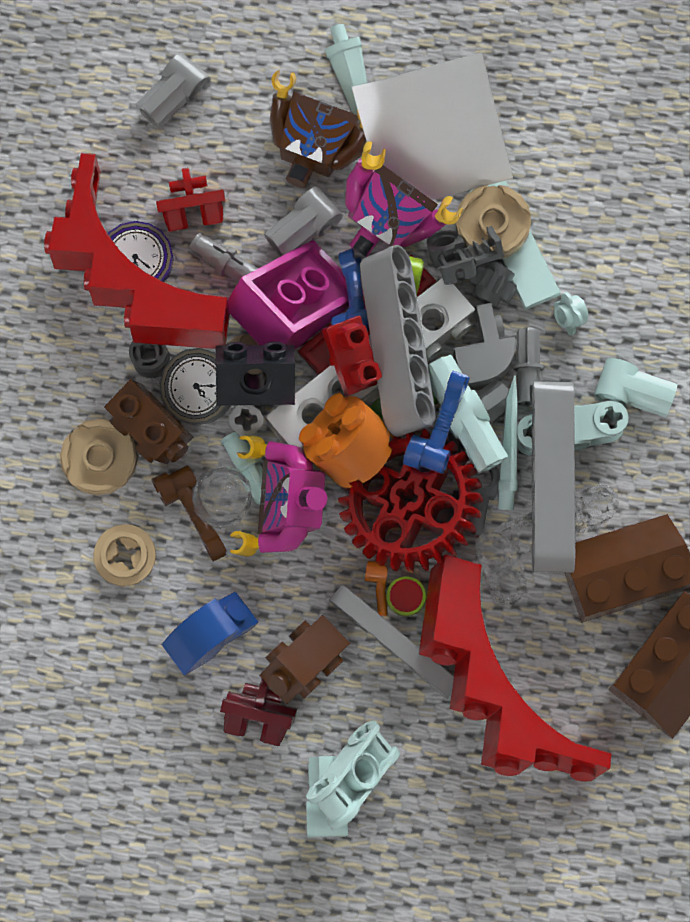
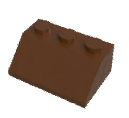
M668 514L575 543L574 573L564 574L581 623L690 589V552L686 542Z
M686 591L677 598L608 689L671 739L675 737L690 717V594Z

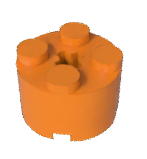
M337 393L326 401L324 409L316 416L313 422L307 424L301 430L299 441L303 444L305 456L340 487L350 488L352 487L349 484L350 482L360 480L364 483L381 470L392 451V448L388 446L389 438L391 436L394 439V436L387 430L384 420L360 398L355 396L344 397L341 393Z

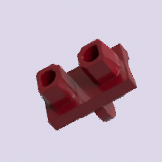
M261 679L259 686L245 683L242 694L229 691L226 699L222 700L220 712L225 713V733L245 736L250 719L264 723L260 741L280 746L287 730L291 729L295 721L298 708L282 705V699L272 692L268 684Z

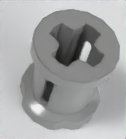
M265 405L231 406L229 413L231 429L241 436L255 435L263 425ZM242 409H249L250 415H253L252 419H245V415L241 413Z

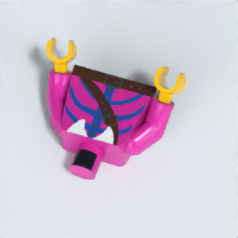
M369 141L364 144L362 157L346 179L345 205L349 210L347 217L361 226L349 246L363 256L368 257L379 240L390 247L399 245L406 248L431 237L446 224L451 225L459 220L463 207L457 212H450L446 209L452 202L453 197H445L439 209H435L438 205L383 165L386 155L385 148H383L380 155L372 156L369 154L372 142Z
M259 436L239 437V439L247 440L250 443V452H237L238 457L242 459H259L265 456L266 460H263L258 522L259 538H256L253 534L241 531L232 532L230 537L243 539V544L239 550H230V552L250 557L256 553L257 549L261 553L293 551L299 547L309 532L320 529L322 525L323 508L327 504V494L324 491L325 473L313 468V463L305 456L301 447L273 441L265 444V441Z

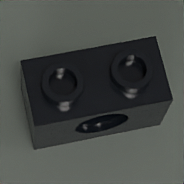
M231 342L216 346V406L295 405L294 345H285L281 342H268L264 345H245L240 342ZM251 369H260L263 371L260 374L248 373V371Z

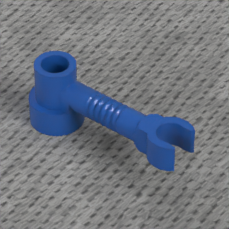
M351 248L338 255L342 273L346 279L349 309L344 313L333 316L332 325L360 315L367 332H370L361 284L360 263L362 260L361 257H354V250Z
M452 370L440 408L441 411H439L440 414L436 419L437 422H435L436 425L430 439L414 434L404 455V465L418 470L424 467L441 474L444 473L451 452L443 449L448 436L447 433L451 428L450 425H452L451 422L453 421L454 414H456L458 405L468 386L470 379L468 375Z

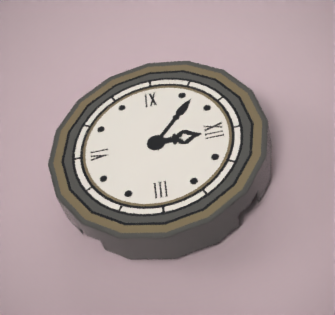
M203 348L185 349L173 356L164 367L160 379L161 399L166 409L178 420L193 425L210 424L223 417L231 407L216 406V352Z

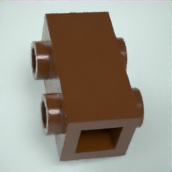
M130 379L104 406L113 416L109 422L124 436L130 434L138 442L135 449L148 462L152 463L155 460L164 464H168L170 461L173 463L187 452L189 448L187 444L193 436L143 384Z
M324 615L319 617L312 625L305 620L288 636L293 641L289 646L282 641L265 657L270 664L259 676L268 684L271 691L277 694L286 704L298 693L305 699L321 683L316 677L321 671L328 677L344 661L339 654L350 643Z

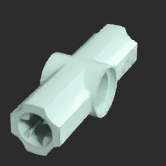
M451 354L441 357L428 365L432 392L440 406L443 403L452 370L462 373ZM467 386L456 414H454L450 431L455 439L459 438L471 463L474 464V468L480 474L498 466L508 459V455L489 423L490 417L475 390L471 391L469 386Z

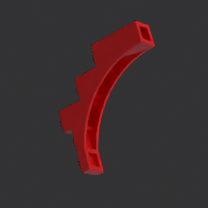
M81 153L78 168L74 167L71 174V187L74 190L73 200H67L65 217H54L52 231H47L45 234V254H50L54 269L85 271L84 289L90 292L94 306L125 308L124 326L125 328H130L133 343L216 349V346L225 345L230 320L227 297L198 294L177 288L151 276L131 262L108 236L96 211L101 173L96 154Z
M445 554L442 557V563L439 564L437 562L430 571L419 655L429 657L433 662L440 665H455L449 709L462 712L464 717L471 720L486 719L481 765L495 768L494 771L504 776L519 775L533 765L536 769L542 771L557 770L568 773L572 779L583 782L593 781L611 768L612 753L574 743L541 719L514 689L499 665L485 630L480 598L482 565Z

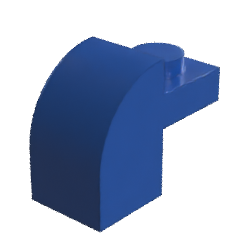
M235 591L219 601L215 598L199 608L179 624L161 645L185 676L209 662L226 644L244 635L259 622Z

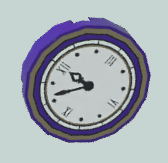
M132 221L120 224L108 232V236L131 262L162 282L168 279L172 272L174 257L170 241L162 230L150 223Z

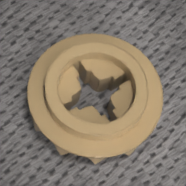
M128 524L117 525L105 531L97 540L93 553L94 564L100 576L108 583L120 587L139 584L146 576L151 574L157 559L155 546L150 536L141 528ZM119 541L127 550L141 548L131 557V565L133 567L131 570L123 562H113L110 564V562L115 560L114 558L119 556V546L117 544Z

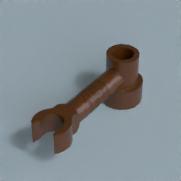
M189 465L169 475L164 472L152 478L153 486L157 493L160 492L162 496L160 499L165 507L177 500L181 501L186 512H188L187 514L190 515L189 517L193 525H195L211 560L214 562L227 555V550L215 529H213L192 488L198 486V482Z

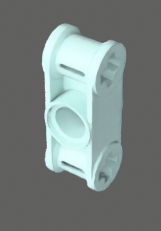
M606 401L584 406L574 405L575 451L618 440L629 421L626 408L616 401ZM531 414L525 416L517 427V449L528 456H532V438L526 436L528 429L532 428ZM605 415H609L611 421H617L614 429H610L608 423H601Z
M375 720L363 724L353 732L345 747L329 765L326 772L307 792L306 798L311 804L316 803L328 817L327 824L332 830L343 827L357 815L362 803L378 784L387 769L394 764L400 755L397 747L390 746L379 732L380 726Z

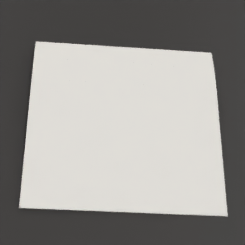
M482 52L382 80L352 86L366 141L372 142L370 155L378 156L382 153L383 148H385L386 155L383 165L431 200L513 179Z

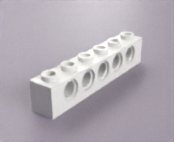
M443 278L417 297L427 363L434 360L444 350L442 344L453 336L458 340L473 327L471 321L474 319L475 308L454 284L445 285ZM433 317L439 319L443 326L438 330L431 331L426 329L422 323L427 318ZM369 335V343L372 349L371 337ZM329 366L296 392L295 405H280L266 416L267 425L282 443L295 445L303 449V444L299 441V434L307 425L303 421L305 414L309 411L321 412L326 401L338 388H341L335 367ZM378 384L357 392L354 396L360 398L366 405L371 407L380 398Z

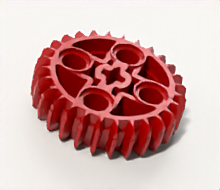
M423 429L420 437L430 439L431 436L426 429ZM415 432L406 434L404 439L395 436L394 439L392 438L393 441L388 443L392 451L387 462L405 455L410 439ZM451 440L443 447V449L451 452L448 465L443 474L433 470L423 473L407 465H403L400 473L383 466L370 480L364 483L356 480L349 483L352 486L350 488L341 487L345 492L349 493L347 496L338 497V502L343 507L348 508L339 513L343 521L350 522L344 527V530L350 536L356 535L352 539V544L356 548L360 549L365 546L362 554L367 559H371L376 555L375 561L381 567L390 559V568L396 572L399 570L401 563L404 562L405 568L409 573L414 572L415 562L419 561L425 571H429V559L434 558L441 564L442 553L445 551L453 557H457V552L453 546L456 542L468 546L463 532L466 530L476 533L477 531L469 519L482 517L480 510L473 507L474 504L484 502L480 493L473 492L481 488L482 484L478 478H471L477 473L476 468H474L472 463L465 465L469 461V457L465 451L457 453L458 446L454 441ZM449 469L453 473L458 485L459 500L440 491ZM380 477L384 478V485L380 490L376 492L368 491L372 480ZM416 496L418 498L415 503L408 502L407 505L404 503L406 497L412 499ZM363 500L381 508L373 524L372 531L365 520ZM445 508L454 509V515L447 523L437 522V515L441 510ZM395 527L402 529L401 536L397 541L392 543L385 542L386 533L390 529ZM421 527L440 535L425 545L412 548Z

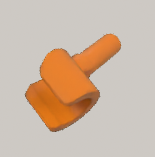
M368 561L364 581L377 583V611L380 616H388L385 592L388 569L386 565L381 567L375 561Z

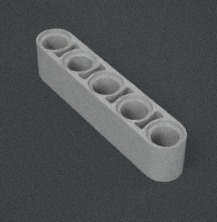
M394 245L364 258L360 263V272L374 362L378 363L382 373L381 379L377 380L382 416L387 430L393 436L400 437L432 425L436 416L412 264L404 248Z
M534 381L532 386L533 572L574 573L575 424L573 382Z

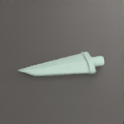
M337 24L330 28L334 45L326 48L325 53L352 113L357 115L358 109L352 86L367 83L361 50L362 44L359 37L348 39L344 24Z
M516 375L506 397L502 446L508 455V459L500 463L498 509L514 510V493L517 491Z

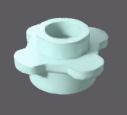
M568 292L561 294V300L554 303L555 319L559 326L566 328L570 336L576 334L577 327L587 323L588 310L584 301L579 296H571Z

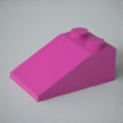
M314 240L241 277L228 298L230 315L259 345H264L268 342H281L285 345H294V350L331 322L333 316L339 315L349 307L346 279L342 269Z

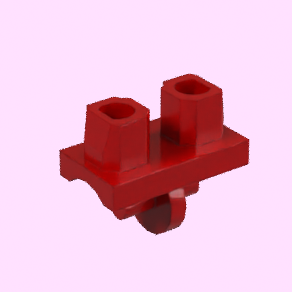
M189 167L181 169L182 180L169 182L171 193L185 191L186 196L156 201L157 210L159 213H163V218L169 232L189 229L185 208L200 206L203 226L223 223L222 202L226 201L224 190L194 194L193 189L208 187L206 175L191 178Z
M360 315L323 328L322 332L331 355L328 361L330 366L335 367L344 396H350L377 385V380L381 379L382 373L378 363L374 362L369 335Z

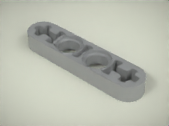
M341 585L329 601L366 633H371L380 641L379 644L396 658L402 659L410 666L409 669L439 694L448 699L452 693L454 677L442 666L433 662L431 658L419 655L418 646L353 592Z

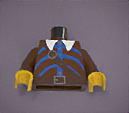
M280 69L277 70L271 78L272 86L277 93L273 94L269 121L273 143L280 149L281 160L292 163L286 180L296 187L306 188L313 172L330 177L334 170H343L361 158L364 144L367 141L358 110L356 115L295 91L291 97L288 95V91L296 84L295 73L292 72L290 74L289 86H283L278 80Z

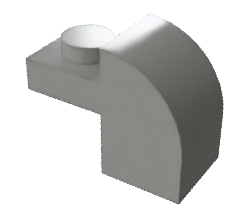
M492 303L476 306L475 319L481 343L456 347L453 352V359L456 361L461 372L470 377L468 386L471 391L481 390L496 379L501 381L508 373L515 353V336L499 339V337L504 336V326L501 314L494 315Z

